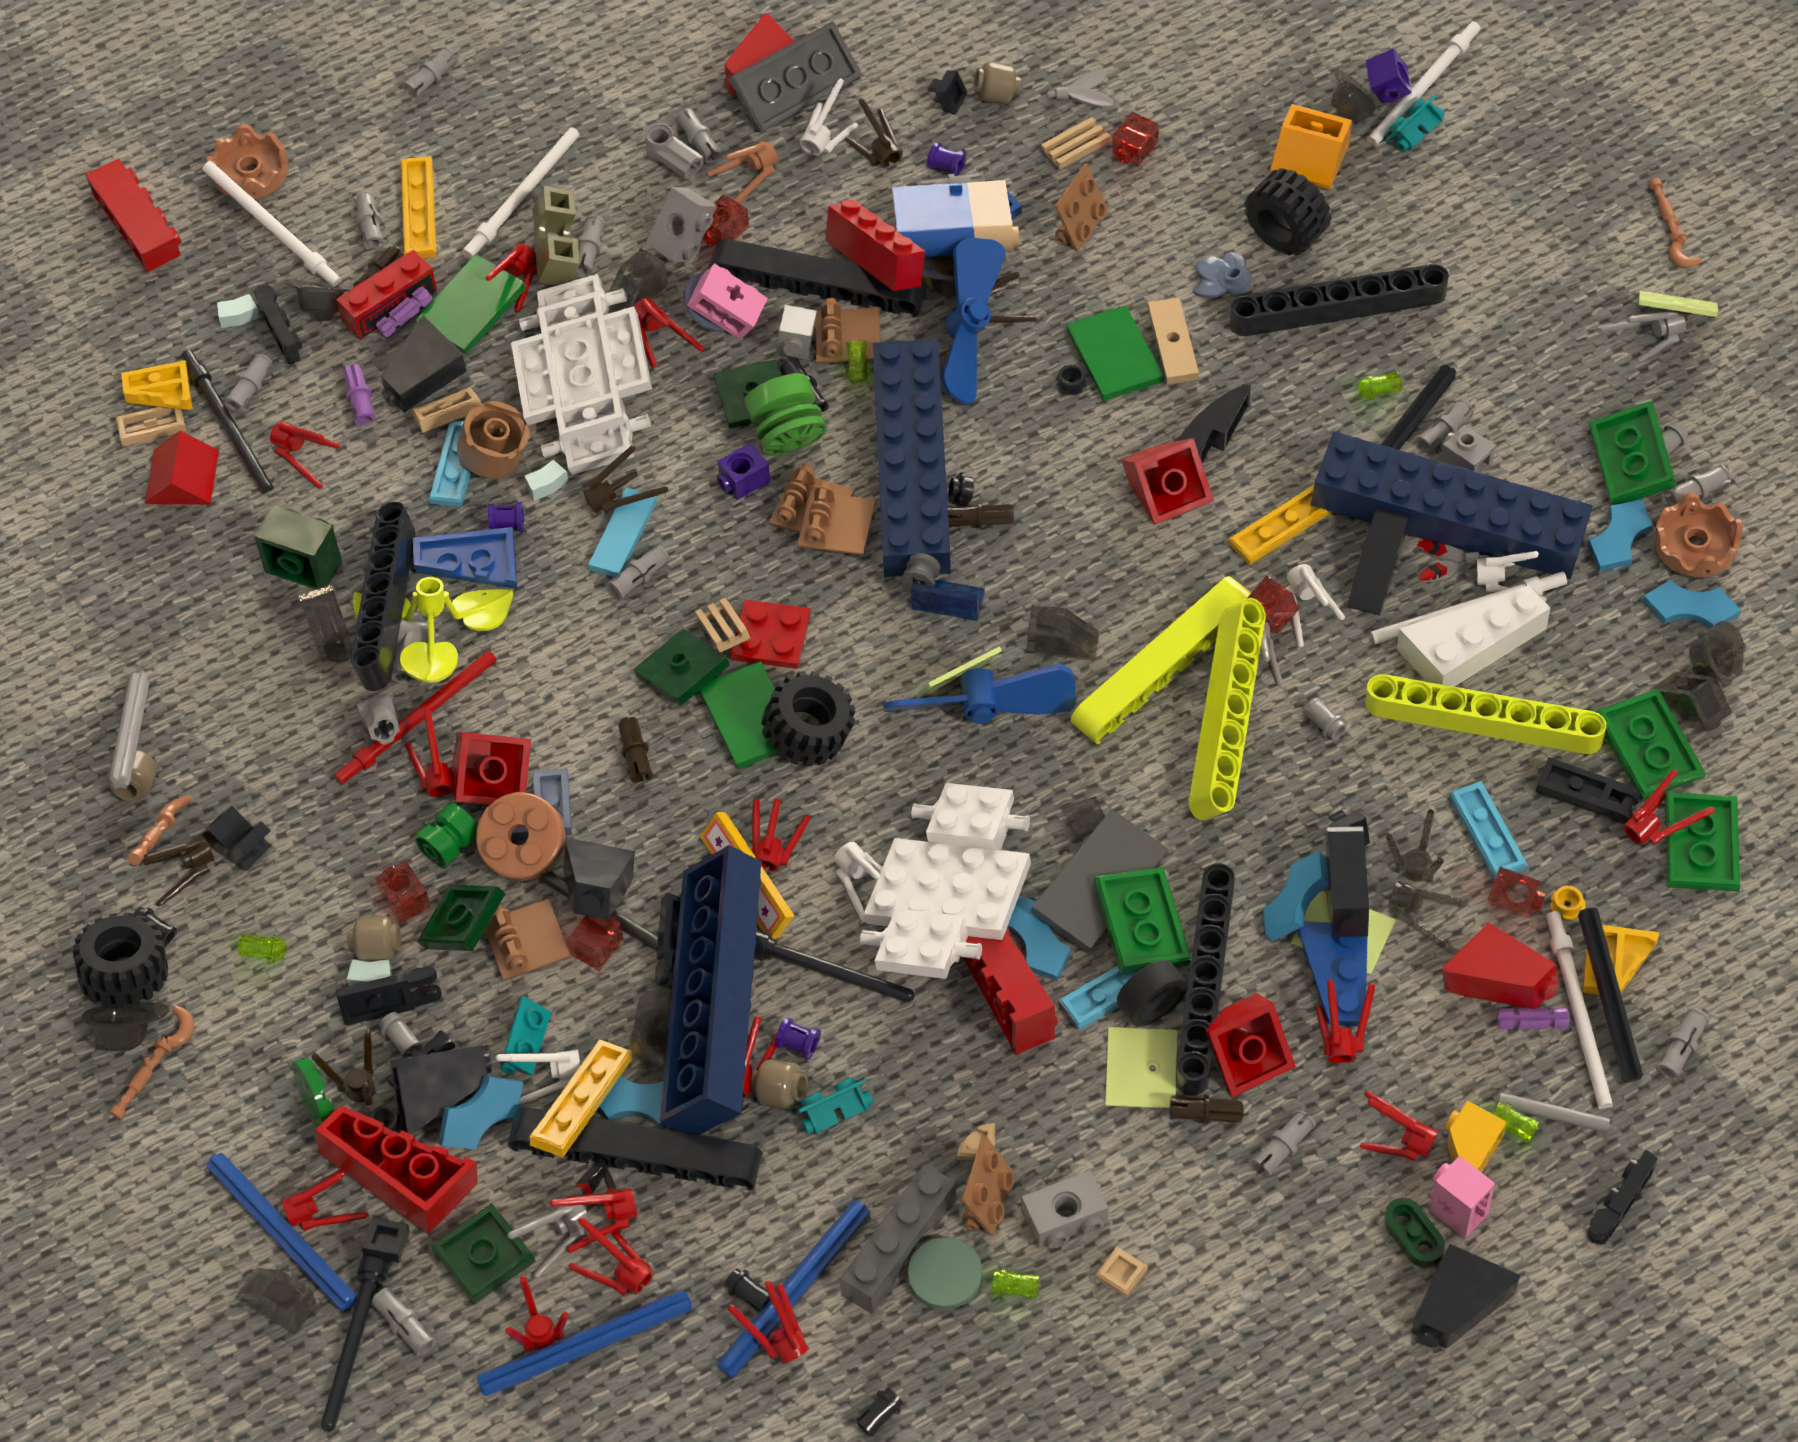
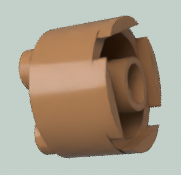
M490 401L485 402L484 406L478 408L475 406L468 412L457 441L459 463L464 469L470 470L482 477L503 479L518 467L529 440V427L520 418L521 414L518 410L506 403Z

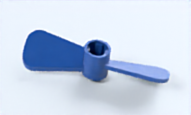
M967 238L961 241L953 251L957 309L947 317L945 322L946 331L954 340L942 374V383L947 394L962 405L971 404L977 395V333L990 322L991 312L987 302L1006 256L1003 245L992 239Z
M1063 664L1051 665L996 681L994 680V674L990 670L976 668L968 670L961 675L962 695L889 701L883 703L884 712H897L963 704L964 716L977 724L991 721L998 712L1037 715L1071 712L1076 704L1075 677L1072 670Z

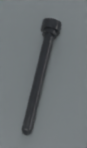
M761 930L756 931L754 959L764 961V958L771 960L774 957L907 1003L915 998V993L910 988L777 944L778 941L772 938V934Z
M363 1256L358 1267L357 1274L360 1276L359 1282L361 1287L321 1420V1428L325 1432H331L336 1427L375 1290L381 1286L382 1282L386 1281L390 1269V1264L387 1261L377 1257Z

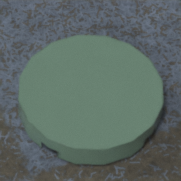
M950 1237L931 1239L919 1246L911 1256L907 1270L909 1285L917 1300L929 1308L943 1311L952 1310L971 1302L980 1290L983 1278L981 1260L974 1249L962 1240Z

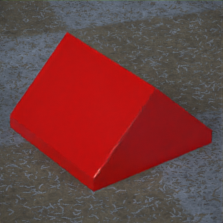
M181 430L154 449L145 504L211 505L219 450Z

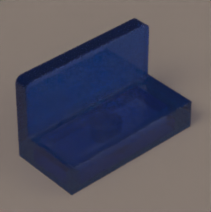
M935 580V587L912 584V610L978 621L985 596V588Z

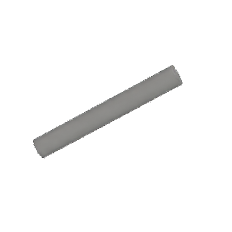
M1503 1092L1500 1093L1498 1107L1605 1133L1608 1132L1610 1118Z

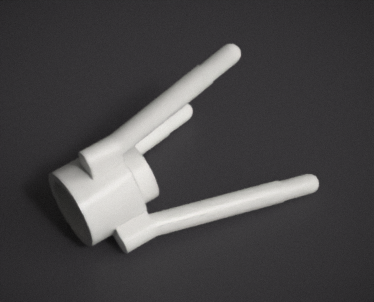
M838 79L822 111V103H817L806 131L800 139L799 144L804 151L809 153L813 151V154L816 156H820L822 152L830 154L833 148L858 126L857 123L851 124L830 141V131L826 126L822 125L843 85V79Z
M1538 552L1477 558V585H1486V592H1498L1508 589L1509 587L1498 585V582L1505 581V567L1515 565L1512 562L1537 558ZM1540 596L1542 600L1545 602L1546 597Z
M1302 564L1289 571L1287 580L1290 585L1284 591L1289 598L1297 646L1302 647L1304 643L1297 597H1300L1302 600H1309L1316 596L1323 606L1328 605L1340 620L1345 619V616L1323 588L1320 580L1316 578L1311 566Z
M850 842L842 846L835 854L834 860L840 867L836 871V875L843 882L860 920L865 922L863 906L850 877L860 879L868 873L874 879H879L883 867L874 861L867 852L864 853L857 843Z
M578 1050L539 1054H498L496 1056L497 1061L550 1062L552 1079L559 1078V1082L521 1097L520 1105L564 1089L580 1067Z

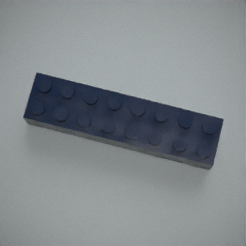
M938 339L873 343L884 577L903 576V573L907 570L908 559L915 553H924L934 557L940 564L939 574H951Z
M1335 431L1332 433L1316 477L1311 506L1369 523L1372 522L1376 507L1409 515L1407 534L1466 551L1479 552L1480 555L1502 557L1537 551L1539 554L1537 558L1512 563L1548 574H1556L1563 571L1568 579L1572 577L1593 505Z
M730 845L683 871L660 1122L680 1132L700 1135L740 1115L743 1107V1086L746 1073L745 1061L749 1036L748 1024L751 1009V987L754 976L753 962L754 949L756 947V925L759 914L758 900L762 861Z

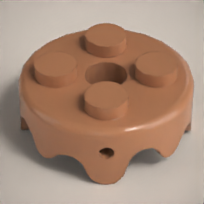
M248 124L238 125L234 135L230 138L218 139L213 156H207L208 162L212 161L253 199L265 197L277 190L285 181L289 170L285 146L281 144L277 136L273 132H268L267 135H259ZM248 165L257 166L251 171L243 170ZM213 180L214 184L216 185L219 191H221L226 196L233 198L229 193H227L219 184H217Z
M1687 493L1678 503L1671 507H1665L1661 512L1654 534L1656 552L1663 563L1677 573L1697 578L1715 576L1732 565L1737 557L1743 530L1742 520L1740 518L1734 519L1723 503L1718 502L1715 505H1706L1700 501L1697 493ZM1690 537H1699L1705 541V544L1694 545L1688 539Z
M516 792L495 800L486 808L477 826L476 843L482 860L492 871L510 881L523 882L545 877L548 872H553L557 859L565 850L566 835L564 820L561 814L549 802L531 793ZM518 827H526L529 832L527 841L522 845H514L511 841V834Z

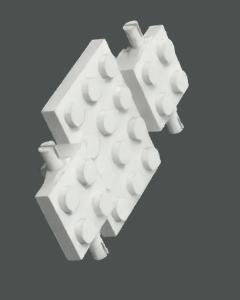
M598 274L537 291L539 302L537 314L519 318V323L523 332L541 327V334L511 342L524 419L527 425H532L557 417L559 440L541 444V450L544 458L563 452L571 475L611 464L632 445L631 441L634 431L651 427L648 414L629 419L621 399L652 389L638 314L634 306L608 314L609 306L627 302L626 294L623 288L605 294L602 289L601 280ZM632 453L627 459L633 458L634 453Z
M945 783L939 800L933 806L913 804L912 818L931 820L926 831L928 842L894 838L880 872V878L876 882L864 912L866 924L888 926L883 932L863 929L860 935L861 945L880 947L875 958L877 970L946 979L951 965L954 962H958L960 957L980 959L982 945L966 943L968 936L1003 940L1031 865L1029 853L1001 850L1008 828L1028 831L1030 826L1029 816L1010 814L1014 802L1013 790Z

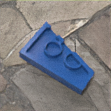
M513 527L413 538L414 566L417 573L518 589Z
M1304 921L1303 927L1296 931L1301 939L1308 966H1310L1328 1024L1331 1025L1327 981L1332 979L1335 986L1339 1025L1358 1026L1366 996L1368 936L1332 937L1329 922Z

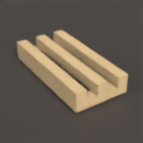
M1091 117L1041 144V150L1060 170L1109 143L1110 135L1107 132L1103 133L1101 125H1096V120ZM1095 136H1097V138H1095V139L1089 141L1088 143H1086V144L1080 146V145L1083 144L1084 142H1086V141H1088V140L1094 138ZM1078 147L1077 149H1075V150H1073V151L1067 153L1066 155H1064V156L1058 158L1059 156L1063 155L1064 153H1066V152H1068V151H1070V150H1072V149Z
M467 388L412 409L411 413L418 427L424 433L463 418L475 406L478 408L482 404L472 388Z
M154 407L116 417L122 446L176 434L180 430L186 431L182 409ZM172 413H175V414H176V416H173V417H169V418H165V419H161V420H157V419H156V417H160V416H164V415H168V414H172ZM145 420L144 424L125 428L124 426L127 424Z
M726 598L719 600L721 606L717 608L714 603L708 605L709 612L704 613L702 609L695 611L700 624L719 653L750 639L746 627ZM722 615H727L739 635H734ZM715 619L728 640L722 642L711 625L710 620Z

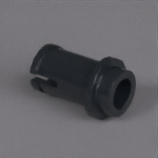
M140 907L133 913V917L141 915L146 917L147 922L153 921L157 925V930H160L163 936L164 947L176 936L177 928L155 916L153 909Z
M738 1268L734 1269L724 1283V1287L728 1289L730 1296H738L756 1309L758 1313L770 1300L767 1290L750 1278L749 1271L745 1269L742 1271Z
M888 1387L884 1391L879 1390L877 1392L878 1397L859 1417L854 1419L856 1424L863 1431L868 1432L870 1437H873L875 1432L894 1413L899 1415L901 1412L900 1407L904 1404L901 1398Z

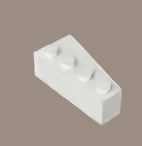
M1527 585L1400 628L1397 650L1426 682L1455 687L1546 630L1551 608Z

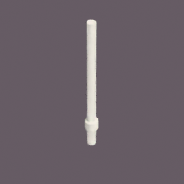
M1471 22L1461 34H1456L1447 44V50L1412 87V93L1404 96L1367 137L1368 142L1377 146L1390 132L1388 128L1408 112L1458 55L1462 56L1470 46L1469 42L1481 30L1478 23Z
M569 128L489 221L482 223L474 232L475 237L462 250L466 258L471 259L485 243L489 245L496 237V231L579 137V132L575 128Z
M212 161L204 165L203 171L304 261V266L312 274H318L332 287H335L342 281V278L326 265L327 261L319 253L309 250Z
M1563 571L1540 579L1537 576L1523 580L1521 585L1370 632L1374 644L1398 638L1400 628L1527 585L1539 596H1542L1544 591L1566 585L1567 578Z
M1553 911L1546 915L1552 939L1549 941L1552 954L1558 958L1598 1108L1613 1107L1612 1099L1572 958L1574 948L1571 937L1565 933L1560 912Z

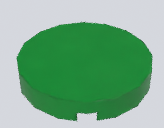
M304 1057L292 1062V1070L301 1098L315 1125L319 1127L334 1112L333 1105L329 1099L326 1100L324 1093L325 1084L312 1060L305 1059Z

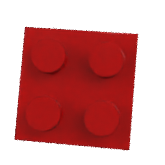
M744 599L740 620L746 627L750 639L732 647L731 660L747 663H758L761 661L763 665L798 669L811 615L810 608Z

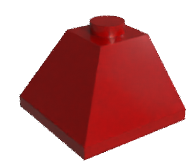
M1193 438L1150 447L1121 459L1129 485L1154 525L1214 501Z
M457 732L453 763L454 801L491 805L495 800L504 795L516 792L526 793L531 739Z
M1258 993L1225 1007L1206 1030L1226 1088L1231 1097L1296 1068L1274 1003Z

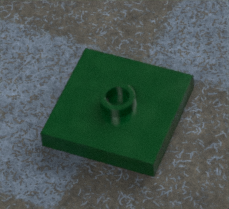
M776 359L713 373L729 429L753 424L746 410L744 398L760 384L781 376Z
M683 628L636 666L634 672L647 685L677 705L682 706L730 666L725 655L719 653V651Z
M449 885L417 942L427 949L473 951L504 898L505 893L498 886Z
M492 1203L430 1245L433 1253L473 1304H476L536 1262L534 1255L519 1236L514 1239L508 1238V1233L513 1231V1229Z

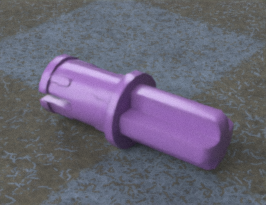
M358 364L346 366L343 371L348 388L346 398L351 403L355 424L362 425L373 422L376 418L370 402L372 393L371 389L366 387L363 371Z

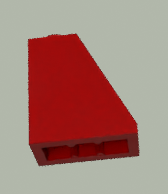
M768 13L760 18L724 64L726 77L724 78V85L731 95L737 93L728 78L795 42Z
M1489 922L1441 968L1444 988L1450 993L1536 1009L1545 999L1549 1000L1552 998L1559 986L1557 965Z

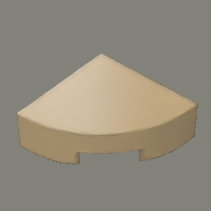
M995 1123L981 1125L976 1131L968 1135L959 1146L958 1160H975L982 1135H986L995 1147Z

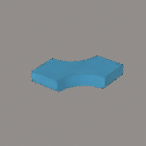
M1642 499L1610 506L1611 522L1609 527L1601 535L1589 539L1588 546L1599 572L1631 565V546L1633 542L1644 533L1652 531L1653 524Z
M1672 580L1647 593L1643 599V602L1664 624L1674 620L1687 619L1700 622L1712 631L1737 618L1741 613V609L1720 587L1710 591L1696 592L1684 589Z
M1320 851L1290 865L1289 877L1282 892L1274 901L1263 908L1265 934L1272 941L1303 927L1304 916L1308 906L1318 893L1328 887L1326 856Z
M1019 896L1009 921L1008 929L1022 941L1027 954L1026 962L1032 972L1058 981L1071 953V947L1060 942L1052 933L1050 926L1030 912L1036 901Z
M621 1075L598 1109L609 1121L623 1116H640L649 1119L661 1128L665 1125L660 1122L664 1080L655 1084H637L625 1079Z
M485 1076L480 1089L469 1101L459 1106L444 1107L438 1144L477 1150L479 1140L491 1125L503 1119L515 1118L516 1111L520 1105L524 1082Z

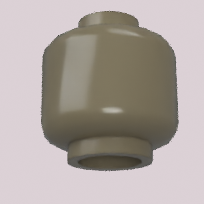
M990 61L985 63L982 68H977L973 89L974 92L978 93L979 98L983 102L1007 104L1013 95L1017 96L1019 94L1021 78L1016 77V72L1012 65Z
M136 750L129 786L125 789L121 787L114 789L109 779L110 771L108 774V785L123 800H140L146 797L152 790L157 775V765L148 754Z
M388 916L358 918L354 924V929L347 932L349 952H355L357 959L360 961L373 962L386 959L391 961L394 958L395 952H400L401 950L399 924H394Z
M774 1059L766 1060L760 1065L758 1070L754 1071L751 1089L755 1092L758 1102L763 1106L792 1109L805 1098L808 1090V1078L803 1073L801 1067L795 1062Z

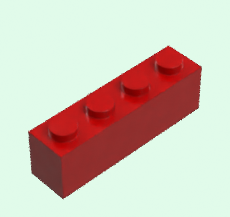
M118 158L85 174L92 195L147 272L181 256L178 245L182 243L179 234L173 226L168 228L163 211L159 206L153 207V200L145 187L140 188L138 186V178L131 167L126 169Z
M844 200L841 204L828 206L826 242L893 291L921 286L925 250L913 243L910 238L896 231L893 226L882 221L876 214L861 206L858 201Z

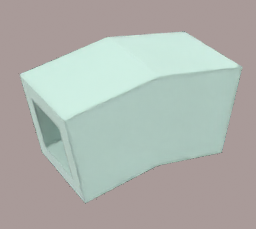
M250 294L235 300L217 302L221 328L243 325L260 318L257 306Z
M554 460L542 469L524 476L526 486L534 501L553 494L568 482L567 471Z
M352 959L347 976L349 986L392 976L390 961L386 959L367 962Z

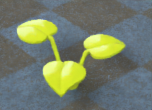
M425 577L419 580L416 584V592H413L412 603L410 604L407 598L404 600L401 620L410 621L417 607L422 615L427 617L428 643L414 642L402 650L400 655L402 670L410 677L421 682H439L449 677L457 667L458 653L454 645L449 642L434 643V617L440 615L446 604L455 619L463 618V623L467 628L476 631L495 629L507 618L513 599V590L489 589L470 591L457 596L451 602L449 592L444 591V585L440 579ZM355 592L353 605L354 613L358 620L362 593Z

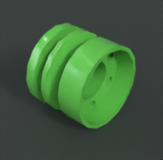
M795 373L771 379L751 390L744 398V404L751 422L759 425L756 428V435L761 440V448L766 455L779 456L807 447L818 441L827 432L828 426L825 419L821 417L822 411L820 407L813 404L816 396L806 375Z

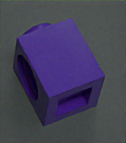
M1394 48L1366 60L1370 89L1381 103H1391L1412 93L1407 65Z
M752 443L718 460L719 475L717 476V481L725 493L731 492L737 500L771 482L769 464Z

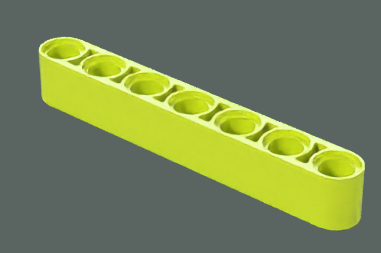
M1225 577L1086 698L1073 712L1070 719L1071 724L1094 743L1100 744L1099 740L1107 732L1111 734L1125 722L1123 720L1124 717L1131 711L1135 713L1149 701L1146 699L1154 691L1159 692L1172 680L1170 677L1178 670L1183 671L1195 660L1193 657L1200 650L1205 651L1216 641L1220 616L1225 609L1248 598L1257 600L1256 596L1232 577Z
M1254 598L1245 599L1225 609L1220 616L1189 796L1190 811L1194 817L1202 821L1230 811L1235 804L1266 619L1264 607Z
M1386 674L1373 676L1369 680L1366 689L1365 707L1369 713L1377 717L1582 754H1593L1601 749L1606 731L1605 719L1599 713ZM1549 726H1555V727H1557V728H1559V729H1554V728H1551V727H1549Z

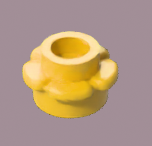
M1563 886L1551 896V911L1560 912L1564 920L1576 919L1579 912L1586 907L1582 893L1572 886ZM1568 902L1571 906L1567 907L1564 903Z

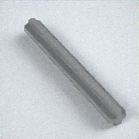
M134 672L129 678L109 776L111 786L114 789L119 787L125 789L130 784L150 683L145 672L140 674Z

